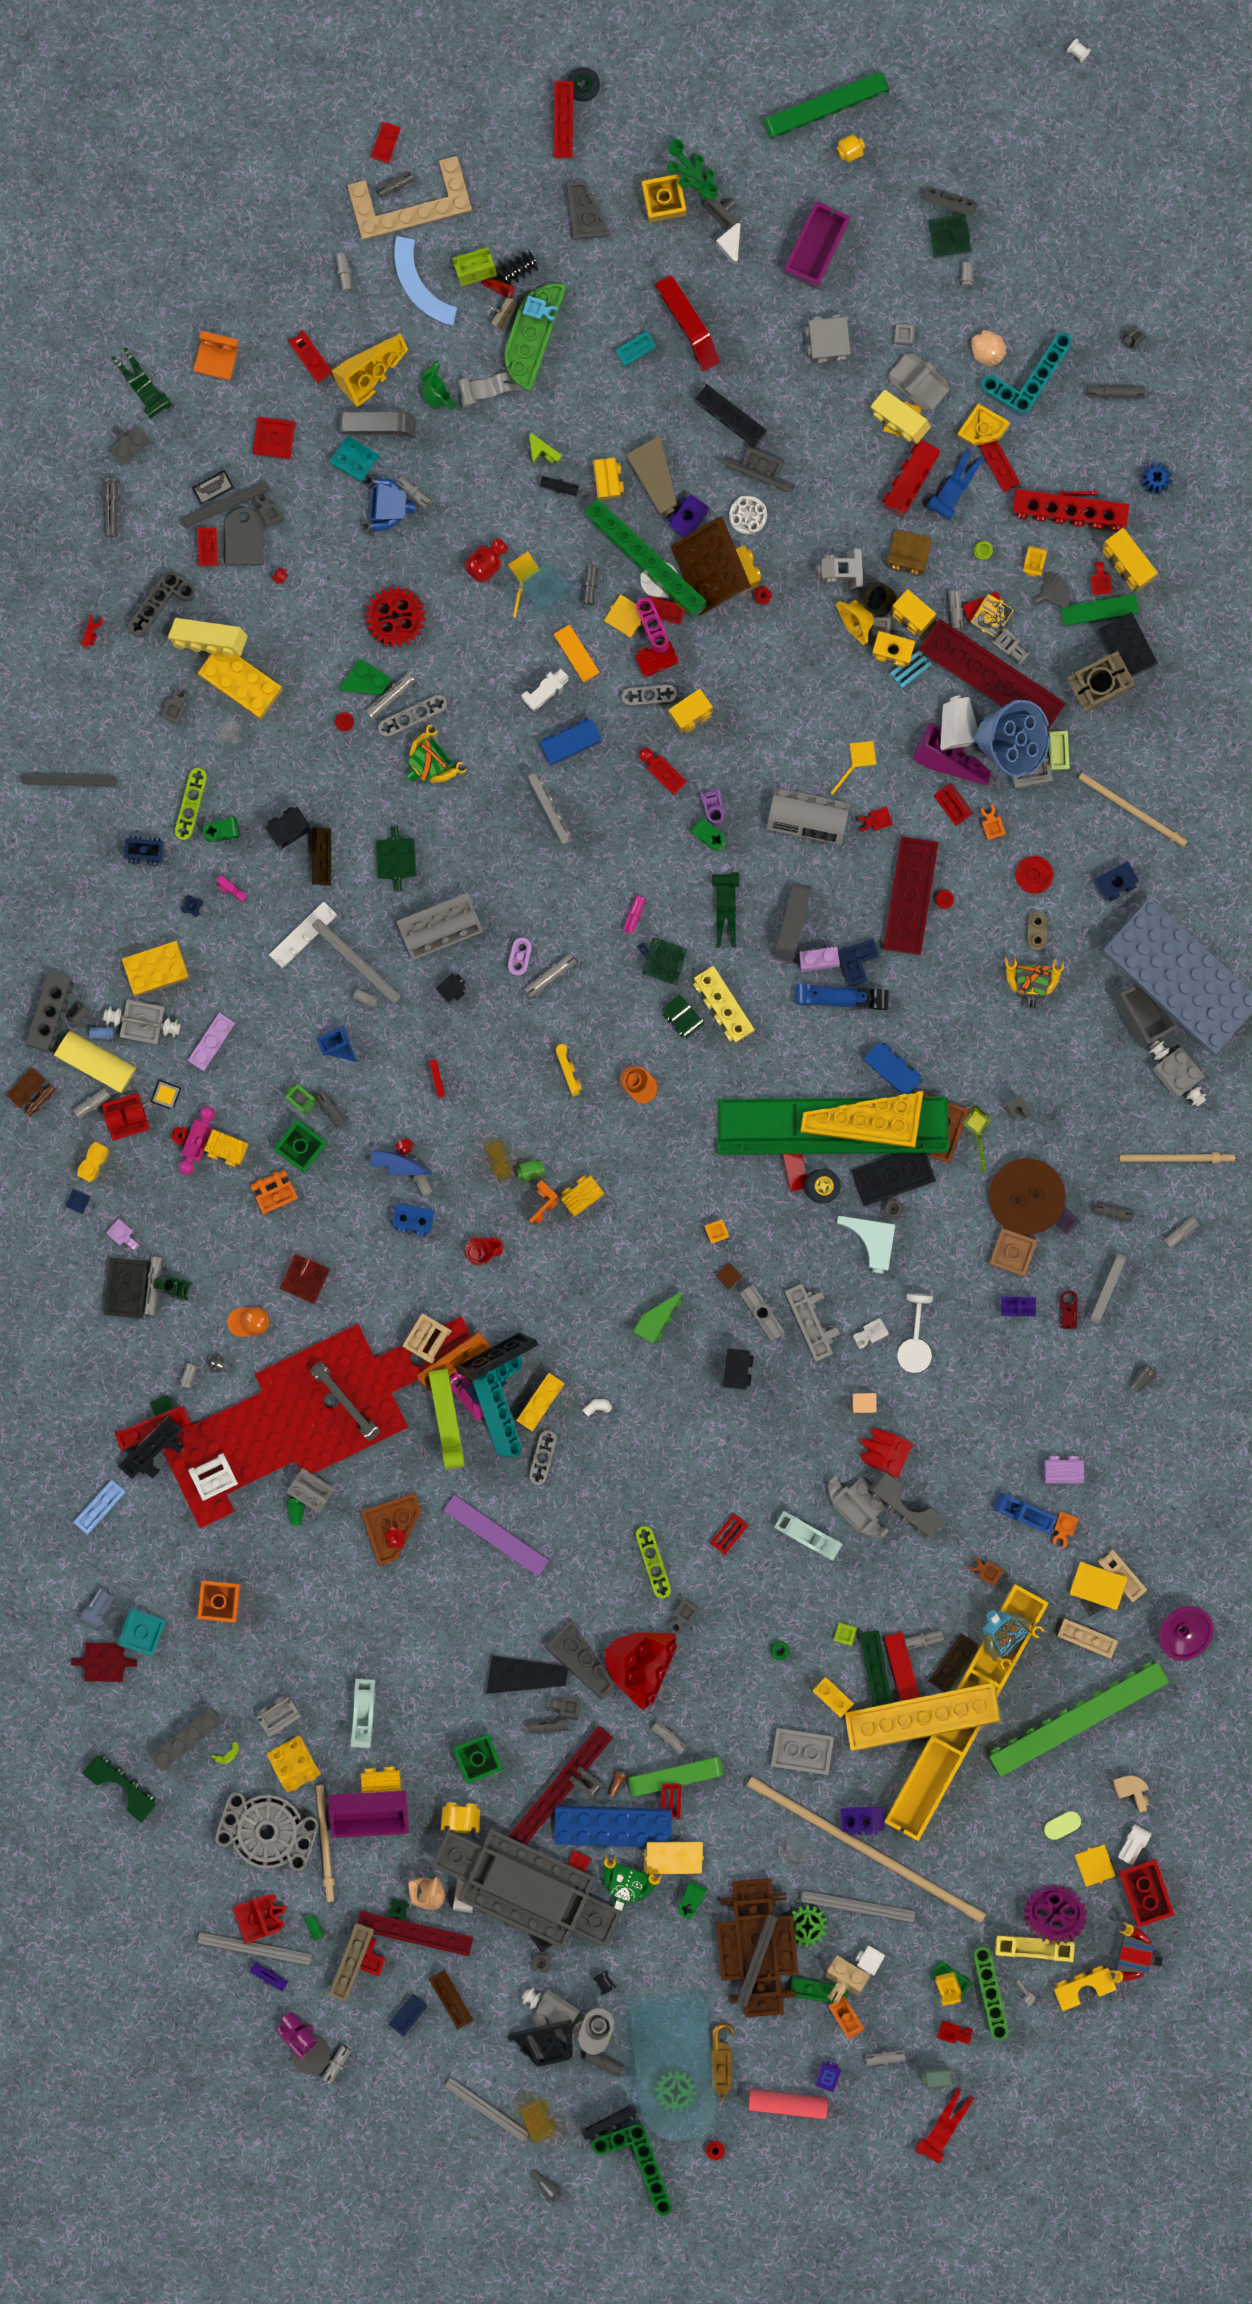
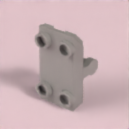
M905 354L888 374L890 382L923 410L932 411L950 390L948 381L935 371L936 368L929 362L925 363L916 354Z

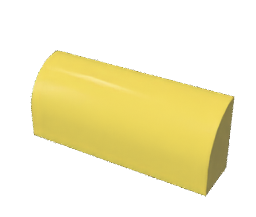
M71 1030L66 1034L54 1054L55 1057L123 1094L137 1069L134 1065Z

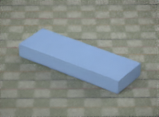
M111 1479L73 1523L88 1535L122 1498L126 1491Z

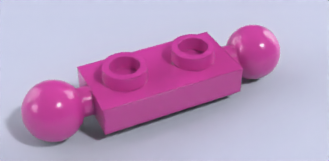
M203 1107L200 1111L201 1121L194 1120L181 1153L182 1156L186 1157V1160L182 1161L179 1165V1171L183 1175H190L194 1171L193 1160L199 1162L213 1128V1126L208 1125V1122L215 1117V1111L212 1107Z

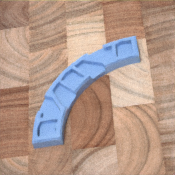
M396 236L395 266L405 293L416 307L430 316V318L453 327L457 307L437 299L421 282L414 263L415 240Z

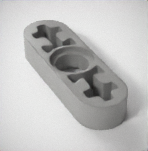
M672 685L628 688L622 693V701L627 706L671 703L677 697V691ZM657 689H660V693H665L666 689H670V692H674V695H671L670 699H667L666 696H660L661 700H657ZM637 691H641L642 702H638L639 698H634L633 702L625 699L629 692H632V695L635 696L638 695ZM646 691H653L655 698L647 701L644 698Z
M549 1430L540 1434L529 1478L535 1485H541L546 1481L556 1445V1435ZM547 1434H551V1438L554 1439L553 1442L548 1444V1448H552L551 1452L546 1449H539L540 1445L544 1447L545 1440H542V1438L547 1436ZM545 1452L548 1454L549 1459L546 1463L538 1461L537 1456L539 1453ZM535 1464L547 1466L546 1471L542 1469L541 1475L544 1478L543 1480L540 1479L539 1482H536L535 1478L532 1477L533 1473L536 1474L538 1468H534Z

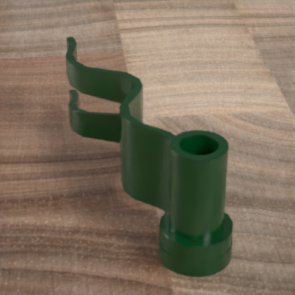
M127 347L124 348V351L133 367L135 376L115 356L111 358L147 407L144 411L150 419L165 408L168 409L173 405L165 393H159Z
M739 872L712 874V886H716L717 948H721L725 918L728 921L732 948H736L735 887H739Z

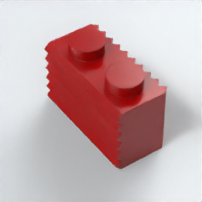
M661 640L656 642L655 644L663 645L665 641ZM670 641L669 647L664 653H657L653 648L648 650L645 647L638 650V654L635 655V660L643 678L679 664Z

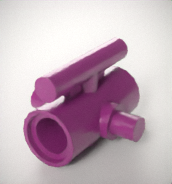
M294 2012L288 2013L281 2019L279 2023L281 2026L277 2028L276 2032L300 2060L303 2059L306 2055L305 2053L317 2044L316 2038L311 2034L314 2030L313 2026L304 2025Z

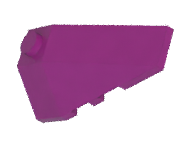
M930 722L915 748L912 759L928 769L987 785L991 771L974 756H966L963 750L964 747L941 750L942 729Z

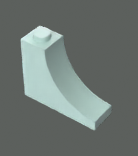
M838 1216L837 1225L849 1228L863 1241L869 1257L868 1268L872 1269L873 1273L878 1274L888 1271L895 1225Z

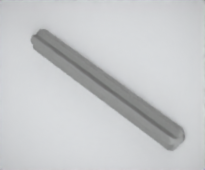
M450 2078L445 2085L447 2089L519 2140H525L529 2133L527 2130L455 2079Z

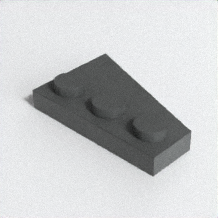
M586 181L566 183L573 240L611 236L612 234L595 204L594 197Z

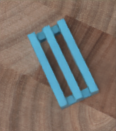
M920 651L911 656L910 662L918 656L921 659L897 677L895 674L904 667H897L890 673L901 689L932 665ZM922 662L925 663V665L922 668H920L912 676L906 679L903 683L900 681L903 677H905L908 673L914 670Z

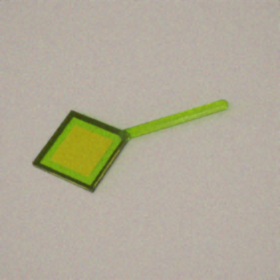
M974 1105L962 1125L978 1138L982 1173H985L981 1136L992 1119L978 1106Z

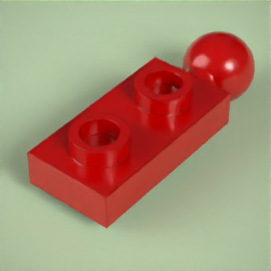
M650 748L640 750L639 759L644 763L650 764L646 769L673 796L687 783L661 755L655 759L654 753Z

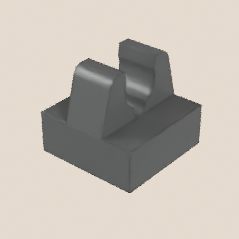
M78 1002L65 1016L73 1024L82 1028L85 1025L81 1020L84 1017L92 1018L88 1010Z

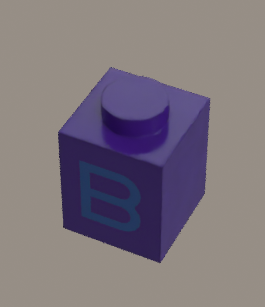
M827 2061V2064L822 2062L815 2086L834 2093L841 2073L838 2064Z

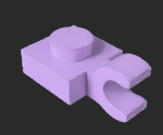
M120 1219L106 1232L120 1246L125 1242L134 1251L139 1247V1244L130 1237L133 1231Z

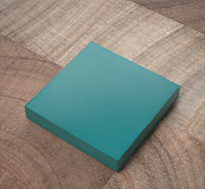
M130 1608L117 1645L154 1656L166 1620Z

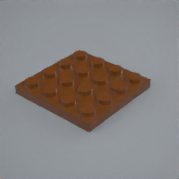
M722 516L715 518L671 545L684 580L706 600L707 607L699 616L710 612L751 587Z

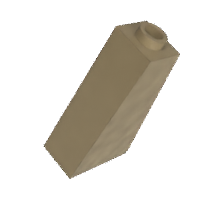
M660 436L626 454V459L659 516L665 515L667 517L675 512L674 508L677 507L662 441Z

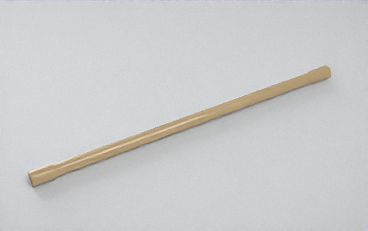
M751 1776L746 1785L747 1787L782 1805L954 1906L977 1922L981 1923L986 1915L985 1912L957 1898L847 1832H842V1829Z

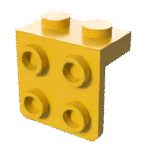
M300 1736L289 1740L267 1754L280 1783L287 1793L297 1790L301 1785L313 1781L321 1775Z

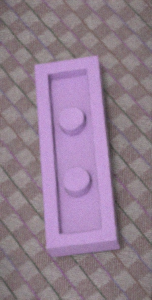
M219 1013L188 1061L205 1071L236 1023Z

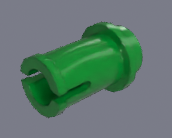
M316 1915L304 1920L311 1933L310 1937L314 1941L325 1936L323 1933L325 1931L321 1929Z

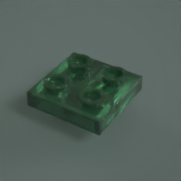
M965 214L928 220L934 258L972 252L970 231Z
M652 937L642 974L677 986L687 949Z

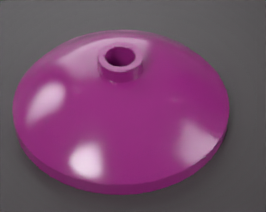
M1184 1606L1178 1608L1165 1618L1160 1627V1647L1167 1656L1174 1660L1186 1661L1193 1659L1203 1653L1209 1646L1213 1637V1622L1210 1616L1199 1607Z

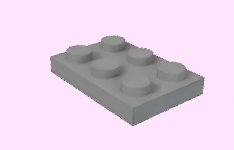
M776 1728L771 1766L828 1775L834 1737Z

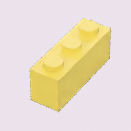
M886 390L870 406L874 418L879 422L885 421L889 429L893 432H900L902 438L907 442L912 441L917 444L931 428L926 418Z

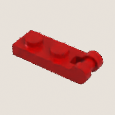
M302 330L298 333L297 337L294 339L290 338L287 342L318 384L332 374V370ZM304 341L306 345L299 348L298 344Z

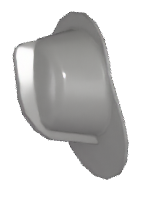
M595 2008L586 2014L578 2037L579 2045L586 2053L595 2055L606 2049L614 2029V2019L610 2012L602 2008Z

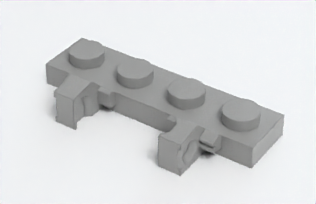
M535 773L528 776L538 801H540L562 846L569 844L568 838L571 835L565 823H560L562 817L558 810H553L551 804L554 802L548 789H543L545 784L540 776L536 777Z
M803 1284L786 1290L787 1298L815 1362L832 1355L833 1352L829 1344L833 1343V1337L840 1335L838 1327L826 1331L825 1327L822 1328L814 1311L816 1308L815 1303L825 1299L823 1293L820 1292L812 1295L811 1292L806 1293Z

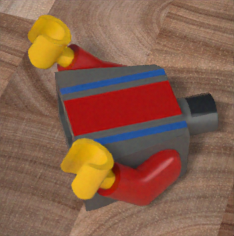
M1125 1922L1123 1924L1126 1925V1930L1119 1931L1123 1934L1116 1969L1110 1971V1973H1115V1978L1113 1980L1110 1979L1111 1982L1119 1983L1121 1981H1132L1141 1978L1144 1973H1148L1150 1965L1161 1967L1163 1956L1153 1954L1154 1946L1151 1945V1939L1142 1930Z

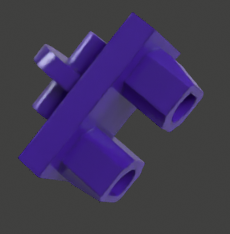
M1001 1297V1316L1036 1317V1297Z

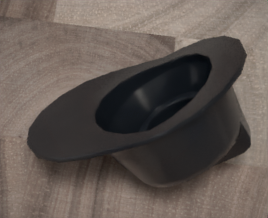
M868 582L863 587L857 588L860 591V603L866 610L877 616L887 615L896 602L895 592L880 582Z

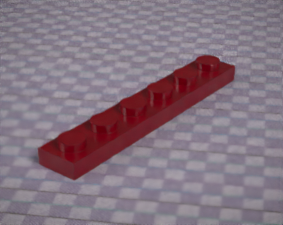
M360 1911L358 1923L375 1929L373 1932L375 1935L470 1956L474 1938L472 1936L365 1911Z

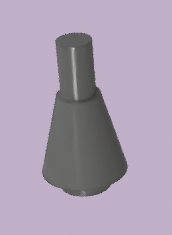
M537 2170L530 2175L539 2184L548 2202L551 2200L555 2202L560 2198L562 2188L546 2178L544 2179Z

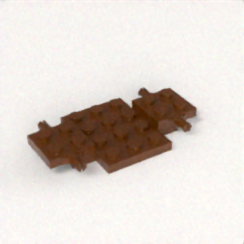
M772 1878L732 1881V1897L720 1898V1901H728L721 1902V1906L733 1905L735 1915L734 1921L716 1922L721 1981L741 1979V1989L767 1915L775 1916V1901L787 1900V1897H779L786 1896V1892H774ZM794 1915L777 1917L778 1919L750 1999L744 2008L745 2018L785 2014V1998H796V1994H790L796 1993V1990H784L781 1982V1976L799 1974ZM739 1994L730 1995V2003L737 2002Z

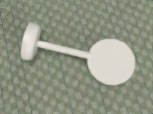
M907 1293L906 1299L909 1302L917 1303L914 1339H908L903 1342L899 1347L897 1356L898 1362L903 1369L916 1373L925 1370L932 1358L931 1349L928 1344L918 1338L922 1303H931L933 1295Z

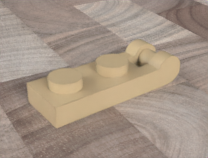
M1113 1549L1108 1552L1105 1558H1100L1097 1561L1104 1570L1128 1577L1123 1592L1132 1603L1147 1591ZM1114 1560L1117 1565L1111 1568L1108 1564Z

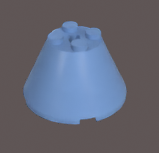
M1016 700L1005 705L990 716L985 717L978 727L974 740L980 750L1001 771L1013 777H1021L1032 774L1043 763L1050 744V737L1047 734V726L1049 724L1044 712L1035 703L1026 700Z

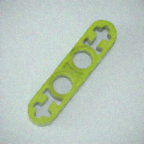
M201 768L193 769L187 782L175 828L176 837L181 841L189 840L193 834L207 781L206 772ZM198 772H201V776L204 777L198 782V786H202L201 789L196 786H190L191 783L195 785L196 779L193 775H197ZM196 790L199 793L197 800L193 801L188 798L190 791ZM188 808L194 811V816L190 819H186L183 816L184 810ZM181 820L189 823L192 822L191 826L187 824L186 830L189 834H185L184 837H181V833L178 832L179 829L182 830L184 827V823H180Z
M642 1526L637 1530L636 1538L653 1591L658 1598L663 1599L670 1595L671 1587L653 1531L647 1526ZM642 1529L650 1532L648 1541L653 1540V1545H647L642 1548L641 1543H645L644 1538L639 1537ZM647 1548L655 1549L656 1556L653 1559L645 1556ZM659 1566L662 1569V1574L659 1577H653L651 1574L652 1567ZM665 1577L666 1581H662V1584L668 1588L665 1591L666 1595L662 1596L661 1593H657L659 1584L656 1583L654 1585L653 1580H660Z

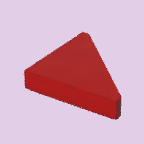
M489 278L481 282L483 286L505 298L513 299L515 295V287Z

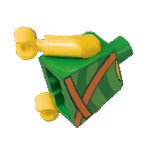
M428 725L426 733H422L412 742L409 753L410 758L408 759L412 769L406 774L411 782H415L419 777L423 782H445L457 774L465 773L467 770L460 771L458 769V765L463 764V762L457 763L455 768H453V762L434 740L438 730L434 733L429 732L433 725Z

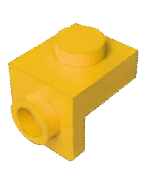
M1029 545L1023 572L1032 577L1041 576L1048 549Z
M955 1973L936 1976L935 1981L941 1994L942 2006L961 2002V1988Z

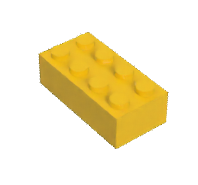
M222 653L211 654L197 673L200 678L259 720L264 717L283 691L282 686L241 657L235 655L229 657Z

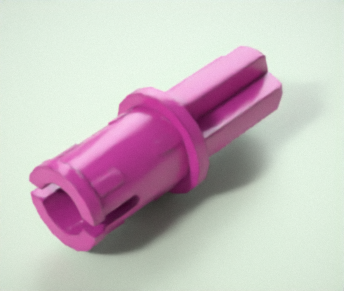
M635 896L632 907L627 912L628 917L623 927L624 932L634 933L638 920L642 917L641 912L646 902L645 898Z

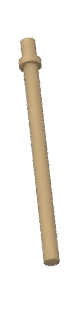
M1084 773L1080 774L1078 778L1080 781L1169 837L1171 842L1175 841L1182 847L1187 843V840L1178 835L1177 831L1173 832Z

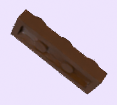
M445 1970L429 1978L430 1983L457 2029L474 2021Z

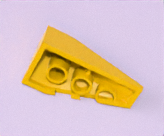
M397 334L345 360L331 372L339 388L354 406L358 407L373 396L376 392L373 390V387L379 380L383 382L386 379L384 374L387 369L395 367L408 348L402 335Z

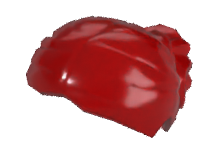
M495 1237L471 1238L466 1244L465 1255L473 1265H484L492 1257L500 1256L503 1253V1242Z

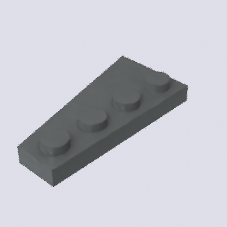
M570 1619L547 1644L545 1649L602 1700L615 1684Z

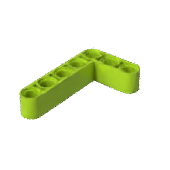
M448 1368L429 1371L445 1470L465 1467Z

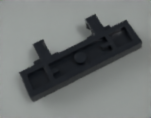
M168 1415L119 1463L118 1467L131 1479L139 1472L142 1474L145 1472L153 1479L160 1471V1469L154 1466L153 1458L161 1450L169 1447L174 1449L177 1455L183 1450L185 1445L179 1440L180 1437L178 1436L183 1427Z

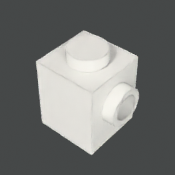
M867 1945L864 1952L860 1950L855 1961L858 1962L857 1966L859 1969L874 1976L885 1954Z

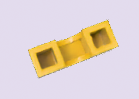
M548 1373L516 1421L533 1432L565 1383Z
M1102 1965L1093 1968L1090 1974L1085 1975L1083 1972L1075 1975V1980L1067 1982V1980L1056 1983L1057 1987L1053 1988L1062 2011L1081 2004L1078 1992L1083 1986L1089 1985L1094 1987L1098 1997L1117 1990L1114 1982L1110 1981L1112 1976L1108 1967L1103 1968Z

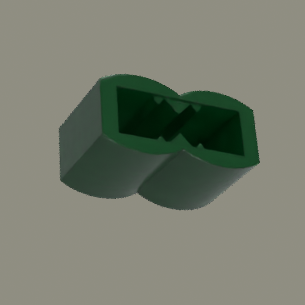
M680 994L662 1008L665 1012L662 1016L668 1023L673 1022L676 1025L674 1030L681 1038L685 1036L688 1039L705 1025Z

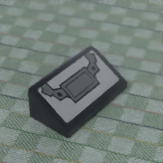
M225 470L192 487L201 506L234 489Z

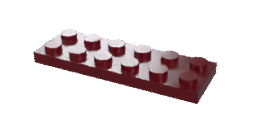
M901 836L883 950L921 956L939 842Z

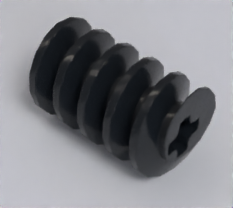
M529 249L528 254L524 251L521 253L522 259L516 255L515 262L512 259L508 260L509 266L503 263L502 270L496 267V271L503 283L512 285V280L518 283V276L525 279V272L532 275L531 268L539 271L538 264Z

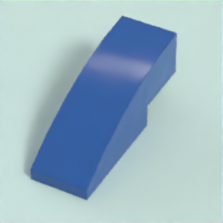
M371 1151V1166L389 1167V1174H432V1171L425 1165L405 1155L388 1151Z
M1004 1493L999 1494L993 1511L1049 1535L1058 1518Z

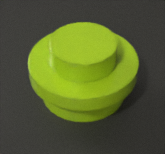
M980 541L974 547V554L980 560L989 559L993 553V547L987 541Z

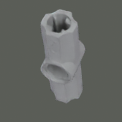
M754 1285L740 1293V1296L771 1342L785 1333ZM759 1308L767 1310L768 1315L766 1318L758 1317L757 1310Z

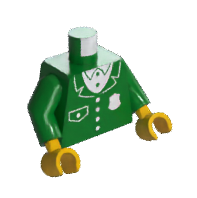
M605 1855L603 1879L609 1894L616 1896L613 1908L624 1911L627 1901L632 1903L642 1901L652 1893L662 1878V1875L658 1878L654 1877L655 1870L649 1875L616 1863V1856H614V1860L610 1861L607 1859L608 1855Z

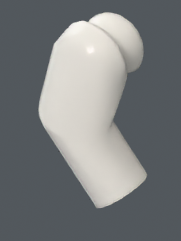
M594 1399L582 1411L589 1417L596 1410H603L604 1413L610 1412L612 1405L606 1399Z

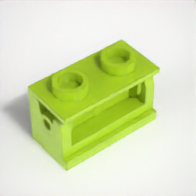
M489 247L477 249L474 252L452 258L461 287L497 276Z

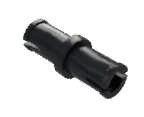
M542 476L540 488L556 491L557 494L561 492L574 497L577 496L579 485L564 482L563 479L556 480Z

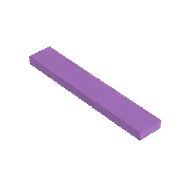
M455 1495L443 1510L537 1576L541 1574L549 1562L548 1559Z

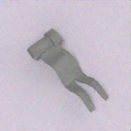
M508 372L500 373L484 380L470 382L469 378H464L458 381L463 408L476 405L479 399L494 397L508 391L522 390V388L517 384L504 383V381L512 380Z

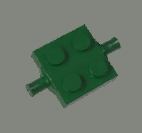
M391 826V838L376 840L378 879L394 880V891H402L401 880L407 877H417L415 839L400 838L399 826H395V828Z

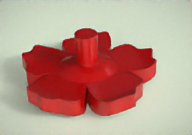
M394 1525L389 1527V1531L385 1534V1539L390 1540L388 1544L393 1549L404 1547L406 1543L403 1539L406 1533L404 1530L399 1531L398 1527Z

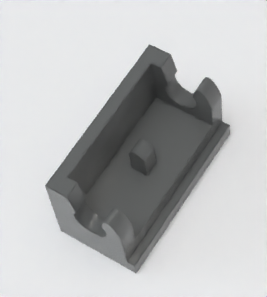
M1022 1094L1004 1102L1002 1105L1013 1121H1015L1019 1112L1023 1119L1031 1114Z

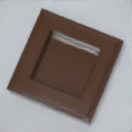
M731 1263L715 1275L728 1290L742 1278Z

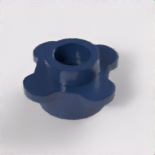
M191 895L186 896L182 912L185 914L190 913L194 917L199 916V909L203 905L202 899L192 898Z

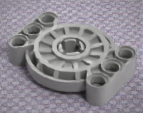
M235 1792L227 1800L215 1840L221 1847H227L233 1843L238 1855L252 1866L269 1869L289 1862L292 1870L302 1871L308 1863L319 1829V1821L313 1816L302 1820L296 1807L280 1796L260 1795L246 1802V1798L242 1793ZM234 1796L241 1797L242 1804L240 1806L232 1804ZM267 1798L266 1802H260L257 1804L255 1802V1800ZM272 1798L284 1802L283 1805L272 1802ZM287 1805L294 1810L295 1816L286 1808ZM228 1814H233L236 1817L235 1824H227L225 1819ZM307 1820L315 1822L316 1827L314 1830L309 1831L306 1829L305 1823ZM265 1824H269L274 1828V1836L270 1839H264L260 1833L261 1827ZM221 1833H227L230 1836L228 1843L220 1841ZM306 1838L309 1841L310 1845L307 1849H302L299 1846L300 1839ZM239 1848H242L243 1851H244L249 1857L246 1858V1857L241 1853V1851L239 1850ZM295 1857L303 1859L302 1867L297 1868L293 1865ZM252 1858L263 1862V1865L252 1862ZM280 1861L278 1864L268 1865V1862Z

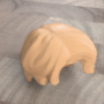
M983 330L981 334L972 338V352L975 360L991 367L1004 359L1007 348L1003 338L989 330Z

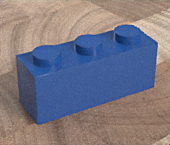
M585 718L577 722L578 726L566 727L559 731V735L555 737L549 735L542 739L543 742L540 745L550 766L602 742V738L592 719L588 720Z
M878 1042L863 1061L901 1095L910 1094L922 1081L919 1078L921 1074L914 1068L910 1070L905 1065L907 1062L898 1055L896 1057L891 1053L892 1048L885 1042L883 1044Z

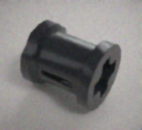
M608 1970L592 1978L600 1987L601 1995H605L617 1988L610 1980Z

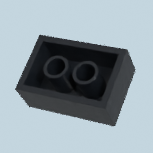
M1132 612L1098 628L1096 633L1107 654L1111 655L1118 651L1132 678L1157 665L1158 662Z

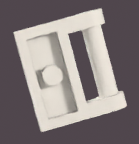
M224 1453L195 1469L194 1467L189 1469V1473L203 1501L238 1484ZM222 1464L223 1470L200 1481L198 1475Z

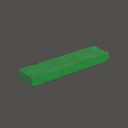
M1136 594L1069 605L1067 609L1060 607L1063 626L1123 617L1131 612L1133 615L1139 614Z

